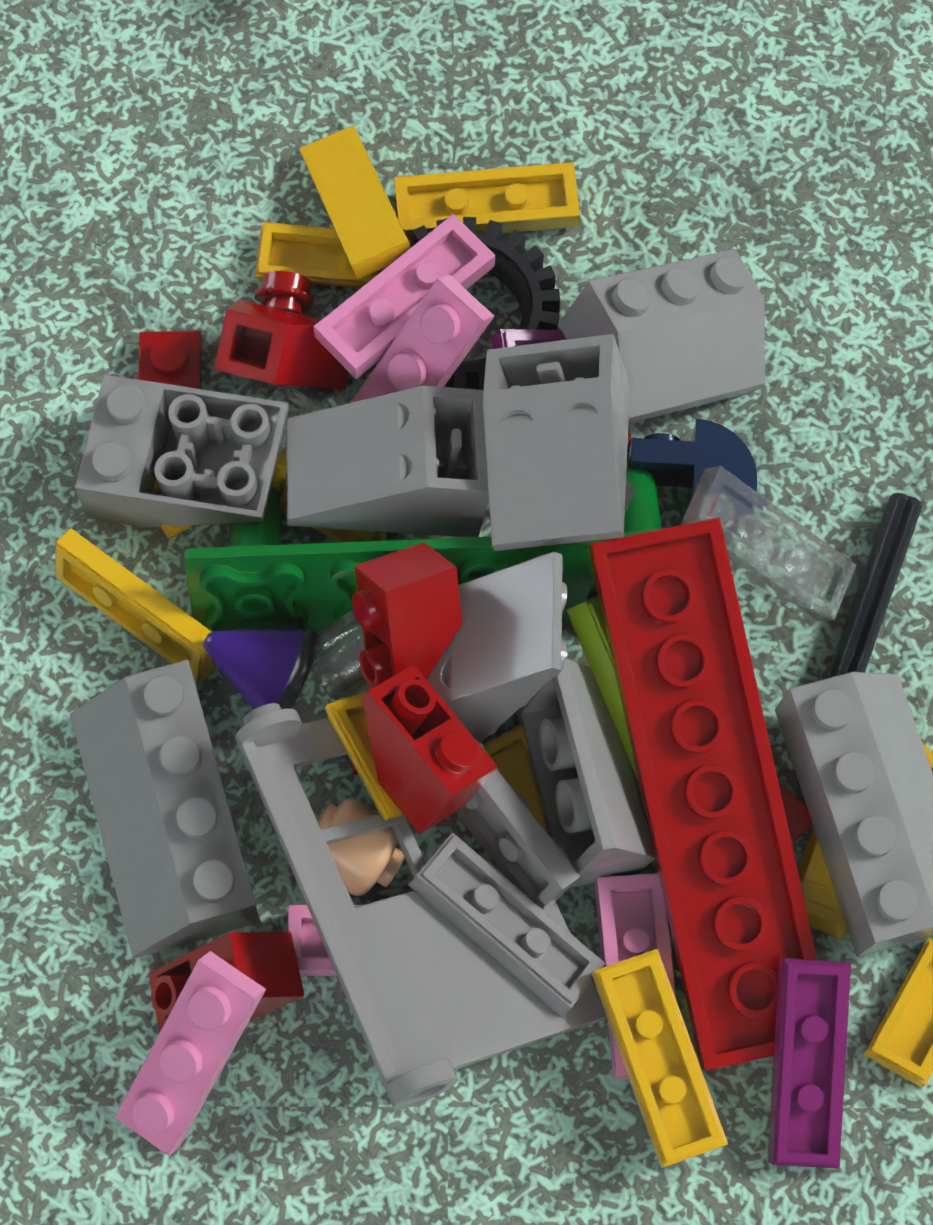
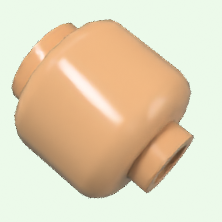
M348 798L337 807L328 802L317 818L320 829H325L380 813L357 799ZM392 827L327 844L348 893L355 896L364 895L376 882L387 888L405 858L403 852L396 848L398 840Z

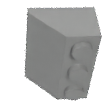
M736 249L590 280L558 323L566 339L614 334L630 382L629 424L754 392L761 389L765 384L764 297Z
M566 658L560 674L543 686L516 713L528 747L526 752L547 833L550 838H553V841L565 850L571 865L581 876L570 887L574 888L592 885L597 877L637 875L655 859L647 818L643 813L638 794L639 782L591 668Z

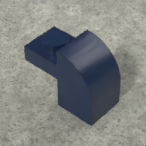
M696 419L692 441H681L677 436L666 433L650 434L644 437V439L632 438L628 468H640L650 472L656 480V486L690 488L688 524L720 517L724 536L751 537L757 510V469L750 450L734 432L713 421Z

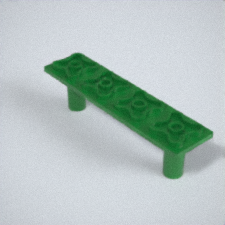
M627 468L624 537L662 529L654 476L644 469ZM271 486L263 522L230 523L229 547L188 548L184 553V565L192 617L212 632L293 628L306 624L310 625L316 634L344 633L355 635L362 633V627L355 617L352 606V596L357 592L355 565L425 542L456 566L458 585L548 553L556 552L562 554V582L567 586V600L562 612V624H572L566 609L598 595L588 546L591 543L610 539L494 551L491 537L281 545V497L278 491Z

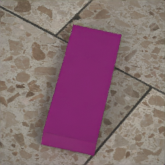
M781 957L779 959L768 1162L772 1165L840 1169L851 963Z

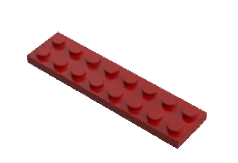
M720 517L591 543L588 546L700 1067L702 1070L708 1071L774 1056L780 957L818 959Z

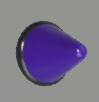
M302 624L293 628L214 631L207 634L203 645L208 655L253 710L271 703L279 704L281 709H291L309 675L316 652L317 640L314 629L310 625Z

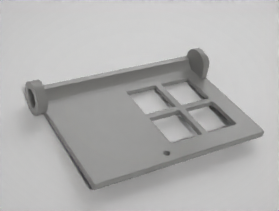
M271 703L252 710L243 718L244 726L236 733V741L394 1109H404L417 1105L448 1090L458 1081L454 1071L456 1069L603 1021L607 1017L593 981L574 1006L561 1017L415 891L355 908L327 844L392 827L410 870L415 877L426 863L409 827V821L404 815L386 821L382 819L380 814L320 829L294 768L347 754L328 717L302 724L295 709H281L279 704ZM494 867L498 872H500L504 876V874L500 871L498 867ZM556 902L544 910L570 932Z

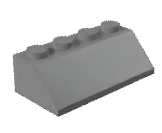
M189 660L126 676L72 712L70 716L133 959L260 923L261 920Z
M850 672L790 688L774 710L856 956H864L933 936V773L899 675L891 673Z

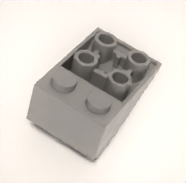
M614 334L487 350L483 411L491 539L494 551L624 537L630 382Z
M104 374L75 485V490L86 517L146 528L160 527L159 525L163 524L189 526L263 522L289 404L287 402ZM157 479L160 490L152 494L155 480Z
M422 385L287 418V526L469 538L479 537L489 504L483 411L484 390Z
M551 552L458 585L462 626L426 680L471 735L480 743L489 735L494 734L500 725L520 707H524L532 696L551 679L556 678L563 669L567 655V645L562 640V612L567 600V586L562 582V554Z

